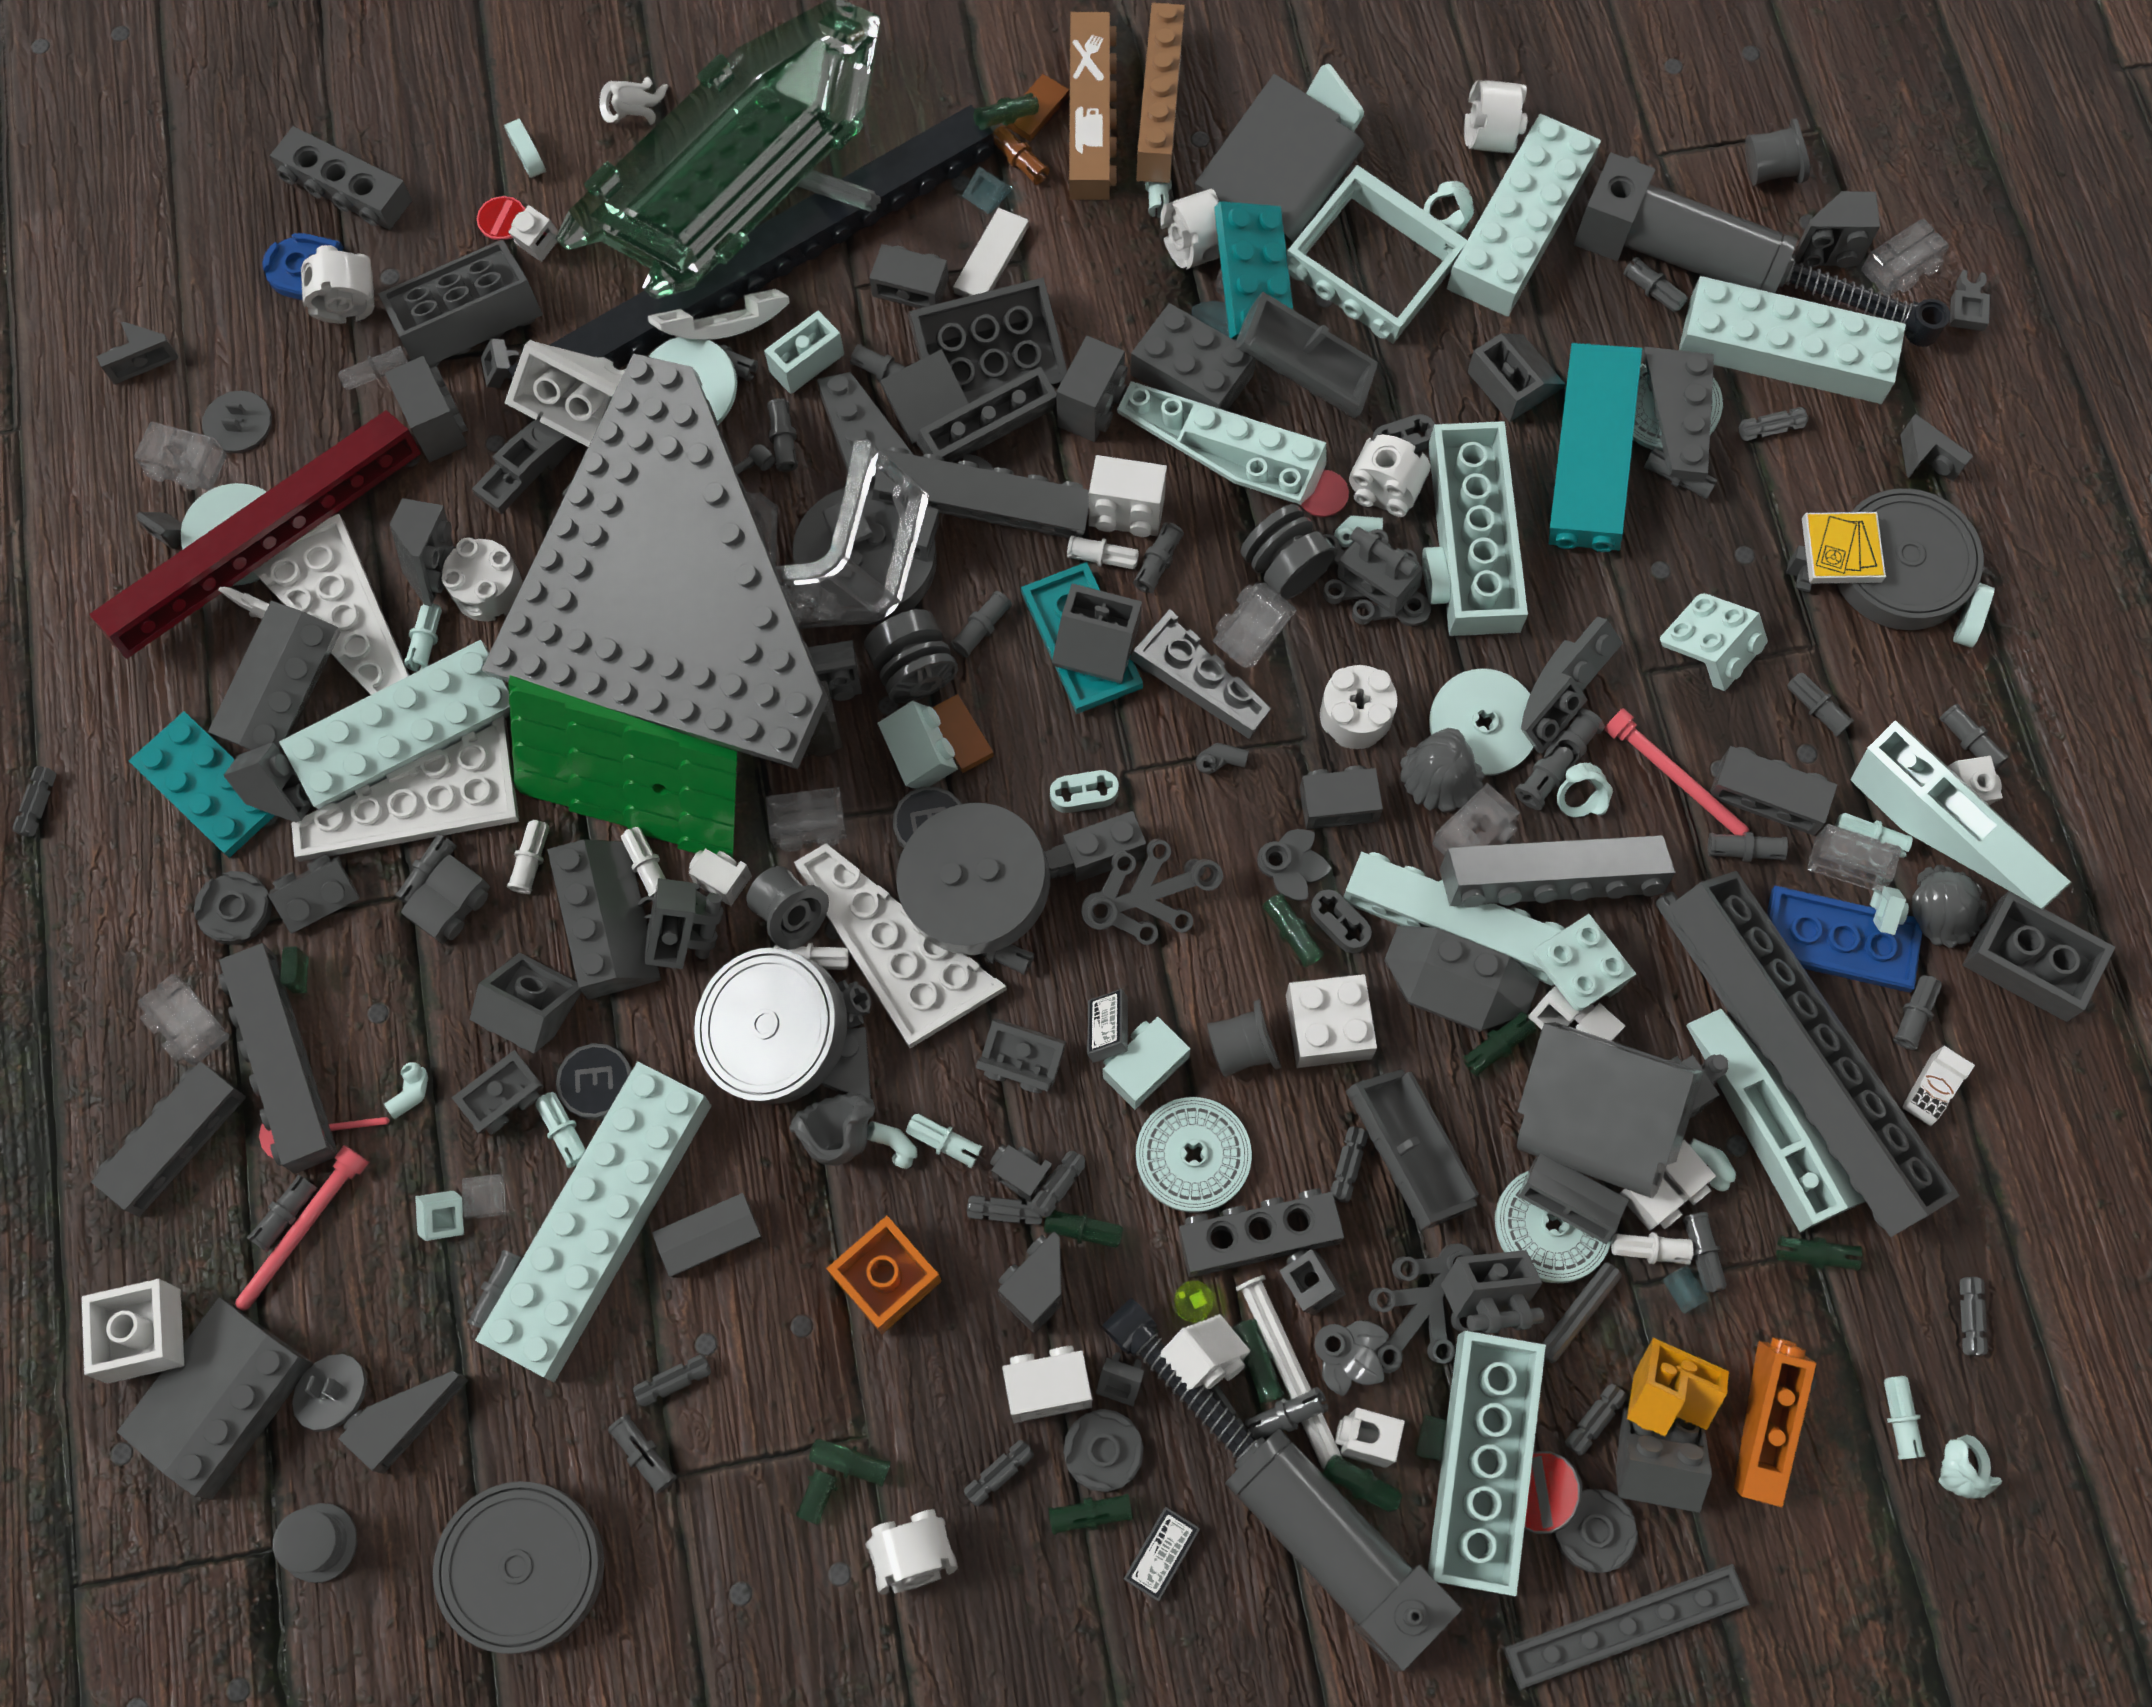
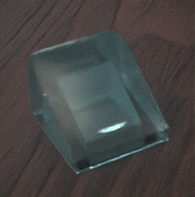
M978 167L962 197L990 214L1009 194L1012 186L991 172Z
M1684 1266L1664 1278V1284L1682 1312L1686 1313L1708 1300L1707 1295L1688 1266Z

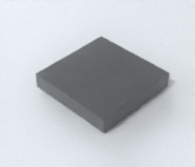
M942 349L879 381L910 444L917 442L919 429L969 404Z

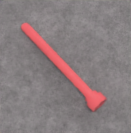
M1622 708L1608 722L1604 731L1614 739L1616 737L1621 741L1626 739L1734 835H1743L1744 832H1749L1748 826L1636 729L1637 724L1632 721L1634 717L1627 710Z
M343 1145L334 1157L337 1160L333 1165L335 1170L238 1296L235 1302L237 1309L245 1311L252 1306L348 1178L353 1179L356 1173L361 1175L370 1163L368 1160L351 1148Z

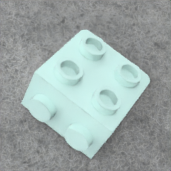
M1330 64L1321 66L1306 94L1338 113L1341 118V124L1354 132L1364 116V110Z
M1705 593L1696 596L1660 637L1663 647L1705 662L1713 687L1723 691L1735 679L1741 676L1746 666L1756 655L1763 651L1768 643L1759 612Z
M1590 914L1540 944L1533 951L1535 960L1572 1008L1577 1011L1584 1010L1605 995L1610 998L1636 975L1635 971Z

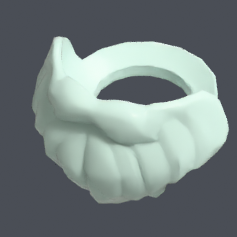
M1443 182L1438 187L1437 192L1431 195L1425 202L1423 210L1431 215V206L1436 200L1442 197L1455 196L1460 210L1454 212L1447 219L1439 221L1456 233H1460L1465 229L1474 214L1472 196L1469 195V189L1461 182Z
M1579 763L1566 771V780L1560 786L1557 793V803L1560 810L1571 817H1581L1589 813L1602 816L1608 810L1613 789L1600 768L1591 763ZM1588 780L1596 791L1580 807L1568 806L1565 802L1567 789L1576 782Z
M1964 1435L1948 1442L1944 1451V1460L1941 1462L1942 1467L1939 1483L1945 1489L1952 1491L1958 1496L1974 1499L1985 1498L2001 1485L2002 1480L1999 1477L1990 1476V1459L1986 1449L1974 1436ZM1968 1447L1977 1458L1978 1473L1969 1462Z

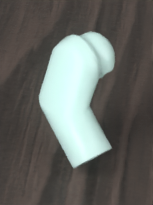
M1350 516L1338 526L1334 536L1341 547H1350L1355 542L1350 537L1356 527H1360L1367 532L1375 529L1382 530L1383 518Z
M410 1062L403 1066L401 1070V1075L404 1079L402 1092L384 1103L394 1119L422 1102L425 1097L428 1074L426 1069L416 1062Z
M873 1121L869 1123L867 1140L890 1146L896 1151L892 1157L893 1163L904 1169L910 1168L913 1164V1159L917 1158V1147L902 1130Z
M1693 1138L1689 1144L1690 1147L1716 1175L1710 1181V1185L1719 1191H1727L1730 1183L1735 1181L1736 1172L1726 1154L1720 1149Z

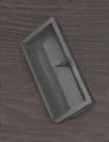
M1264 292L1255 300L1246 315L1235 345L1238 350L1245 352L1270 367L1276 373L1285 376L1308 390L1311 394L1343 411L1351 418H1356L1362 413L1378 365L1376 360L1328 332L1329 328L1325 325L1318 326Z
M1403 1069L1355 1083L1347 1089L1346 1094L1350 1101H1352L1372 1142L1392 1175V1179L1399 1188L1420 1231L1443 1224L1477 1206L1474 1198L1478 1197L1479 1193L1412 1072L1405 1074Z

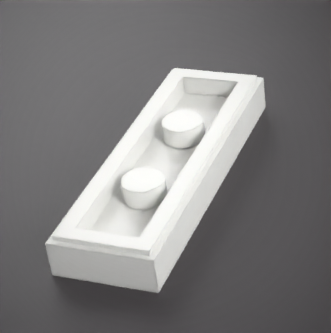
M998 208L954 284V293L967 297L993 290L1029 227V220Z

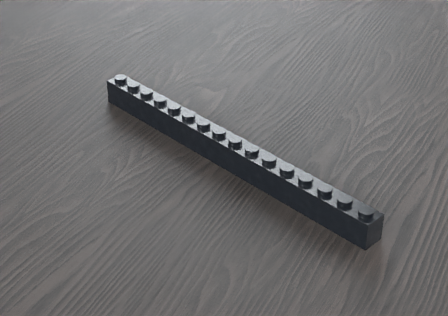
M971 104L841 178V180L873 190L876 195L880 196L881 201L877 204L875 211L869 212L815 193L551 343L549 346L591 357H604L613 362L614 368L619 369L630 362L633 354L645 356L657 346L677 337L651 325L648 321V316L681 309L691 315L693 320L710 317L720 310L730 308L736 301L743 298L744 295L758 292L765 284L779 276L789 274L793 268L805 261L817 258L831 246L845 242L852 234L859 230L873 226L880 218L892 211L902 209L908 202L918 196L926 195L946 180L958 177L965 169L972 165L986 161L995 153L994 132ZM518 363L507 368L512 380Z

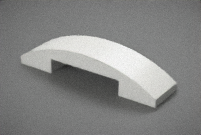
M777 289L744 295L746 309L693 320L691 315L678 309L648 316V321L659 330L682 338L702 340L725 338L744 333L770 320L789 304V296Z

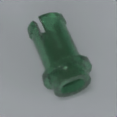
M815 1469L813 1476L808 1475L807 1477L810 1483L795 1515L819 1525L832 1491H837L838 1489L835 1486L838 1478Z

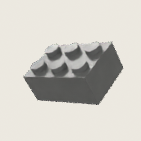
M1169 303L1132 351L1130 375L1154 389L1228 411L1253 377L1256 359L1238 350L1235 346V340Z
M2008 891L1992 905L1962 966L2068 1022L2086 1009L2115 946Z

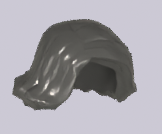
M1454 728L1440 730L1419 743L1417 747H1410L1407 751V756L1402 758L1400 762L1402 767L1400 773L1401 781L1405 783L1404 787L1407 789V793L1413 795L1416 804H1423L1429 811L1439 808L1442 812H1451L1456 808H1463L1468 806L1469 801L1476 798L1484 789L1481 781L1485 776L1482 772V767L1475 763L1472 749L1466 742L1463 734Z
M1938 864L1934 869L1928 867L1918 874L1917 885L1919 888L1912 897L1911 907L1922 933L1936 946L1944 944L1948 948H1954L1958 944L1963 945L1970 942V937L1976 936L1977 932H1980L1979 925L1987 917V914L1984 912L1987 901L1980 898L1982 888L1979 884L1974 882L1963 871L1955 872L1951 867Z
M851 1092L846 1095L838 1094L834 1098H825L821 1102H814L811 1106L806 1107L804 1111H798L789 1129L796 1134L812 1159L824 1165L839 1166L850 1162L865 1150L868 1138V1120L874 1115L875 1105L873 1099L867 1098L863 1094L854 1095Z

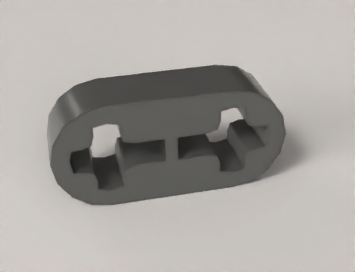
M1413 415L1380 426L1373 433L1372 441L1375 440L1377 435L1395 436L1413 444L1416 447L1414 453L1429 447L1435 423L1427 415ZM1414 428H1418L1420 432L1426 431L1425 437H1421L1419 433L1413 434Z
M1322 890L1315 895L1310 908L1311 917L1315 923L1344 951L1359 953L1364 950L1370 941L1372 933L1368 922L1336 891ZM1321 902L1326 905L1333 902L1335 904L1333 912L1339 919L1337 920L1330 912H1326L1324 915L1320 913ZM1343 923L1352 931L1357 928L1362 931L1359 937L1360 942L1355 938L1351 941L1346 939L1348 931L1342 925Z

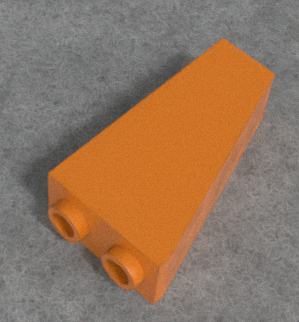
M1772 1337L1771 1343L1758 1341L1734 1489L1742 1497L1783 1507L1817 1363L1805 1355L1806 1350L1797 1347L1796 1343Z

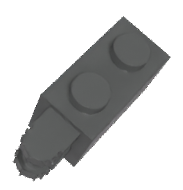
M1133 811L1063 835V844L1044 851L1049 863L1050 878L1057 879L1058 876L1063 877L1073 873L1077 883L1111 871L1113 869L1112 857L1119 851L1129 852L1136 861L1145 859L1146 841ZM1121 857L1117 863L1118 868L1130 864L1129 857Z

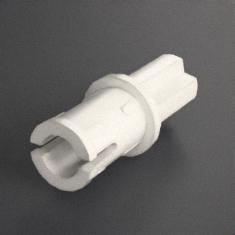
M1071 535L1067 548V558L1097 563L1098 567H1102V564L1134 569L1139 557L1138 550L1107 544L1106 539L1096 541Z
M532 820L528 823L520 850H516L514 853L517 859L507 888L521 894L531 893L538 865L543 864L544 861L541 854L549 832V825L539 820Z
M630 828L621 835V839L634 863L631 868L633 872H638L648 892V896L654 897L658 878L666 879L658 864L660 858L658 854H653L641 828Z
M808 943L807 947L801 946L797 949L788 950L809 958L828 970H845L849 964L847 948L813 947V943ZM775 945V946H774V948L783 949V948H780L778 945Z
M1651 1232L1649 1237L1614 1234L1611 1241L1612 1254L1619 1256L1647 1258L1649 1264H1655L1656 1261L1690 1265L1693 1258V1243L1691 1239L1659 1237L1654 1232Z

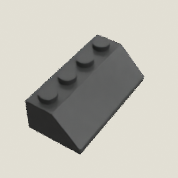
M271 601L208 732L248 750L274 742L283 754L284 750L279 741L293 734L341 633L338 627L303 611Z
M583 839L547 849L578 987L584 996L590 1000L660 981L661 977L658 966L645 965L648 922L644 918L646 916L644 906H638L642 897L636 872H633L631 868L633 861L622 841Z

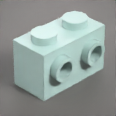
M819 310L764 350L769 372L790 394H793L844 355L840 332Z
M911 701L878 722V725L905 786L919 789L932 786L958 770L953 760L955 756L954 749L949 741L943 737L938 727L941 724L939 716L932 707L915 701Z
M1159 1017L1150 1024L1144 1021L1134 1030L1130 1036L1133 1041L1128 1044L1127 1052L1112 1056L1103 1061L1105 1065L1103 1068V1079L1134 1110L1164 1083L1190 1055L1191 1048Z

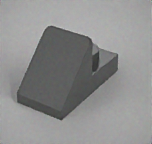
M121 322L129 343L114 347L108 352L97 356L101 368L114 385L179 358L176 350L164 334L127 322Z
M1917 414L1911 418L1900 435L1908 478L1925 461L1938 474L1954 481L1973 457L1971 453Z

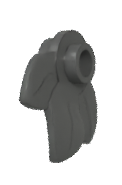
M1295 829L1288 831L1279 842L1273 841L1265 844L1257 856V864L1261 872L1273 878L1277 891L1291 900H1307V883L1319 881L1331 871V866L1322 856L1310 850L1314 841V832L1309 830ZM1278 856L1282 860V864L1274 866L1269 862V858Z
M1362 1320L1356 1321L1347 1327L1330 1324L1321 1328L1315 1337L1314 1345L1317 1355L1323 1360L1322 1377L1326 1385L1338 1395L1345 1396L1351 1387L1352 1381L1365 1385L1382 1383L1385 1378L1384 1371L1374 1350L1381 1347L1387 1341L1389 1334L1380 1326ZM1333 1336L1338 1337L1341 1341V1347L1337 1352H1331L1327 1347L1329 1338Z

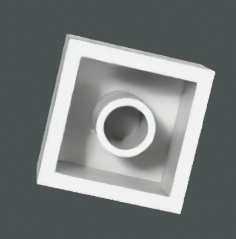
M1096 455L1089 489V526L1096 527L1105 532L1114 530L1126 531L1138 537L1158 536L1165 500L1167 466Z
M1365 974L1289 983L1286 1000L1297 1068L1370 1060L1373 1058L1377 1045Z
M155 1279L82 1296L84 1375L108 1384L184 1366L181 1289L161 1279Z
M1073 1346L1059 1347L1049 1351L1050 1357L1034 1360L1033 1354H1024L1010 1358V1365L1002 1366L1013 1423L1092 1408V1397L1083 1350L1074 1352Z

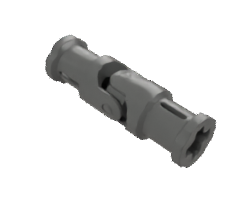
M1581 708L1575 714V720L1568 729L1561 731L1545 752L1544 759H1540L1534 764L1531 776L1524 784H1519L1514 791L1517 798L1523 804L1535 810H1541L1544 807V799L1554 787H1559L1562 784L1566 771L1580 761L1587 751L1586 745L1595 734H1601L1604 730L1605 725L1597 714Z

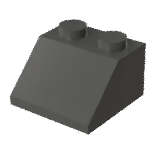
M518 953L478 984L469 1020L484 1027L487 1031L496 1033L515 1043L522 1049L536 1053L555 1037L580 996L581 990L578 987V982L522 953Z

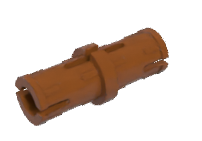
M1001 125L994 130V134L998 137L994 136V145L1008 157V163L1014 168L1018 167L1034 185L1042 183L1047 177L1041 172L1048 175L1050 170L1032 153V148L1026 142L1021 143L1005 125Z

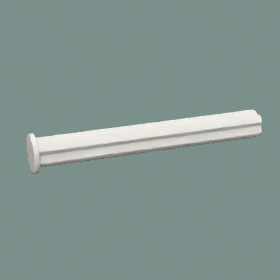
M1261 1275L1237 1286L1236 1290L1237 1292H1243L1290 1398L1293 1399L1311 1391V1388L1262 1281L1266 1278L1264 1275ZM1318 1414L1301 1422L1321 1467L1324 1470H1328L1341 1464L1343 1458L1323 1414Z

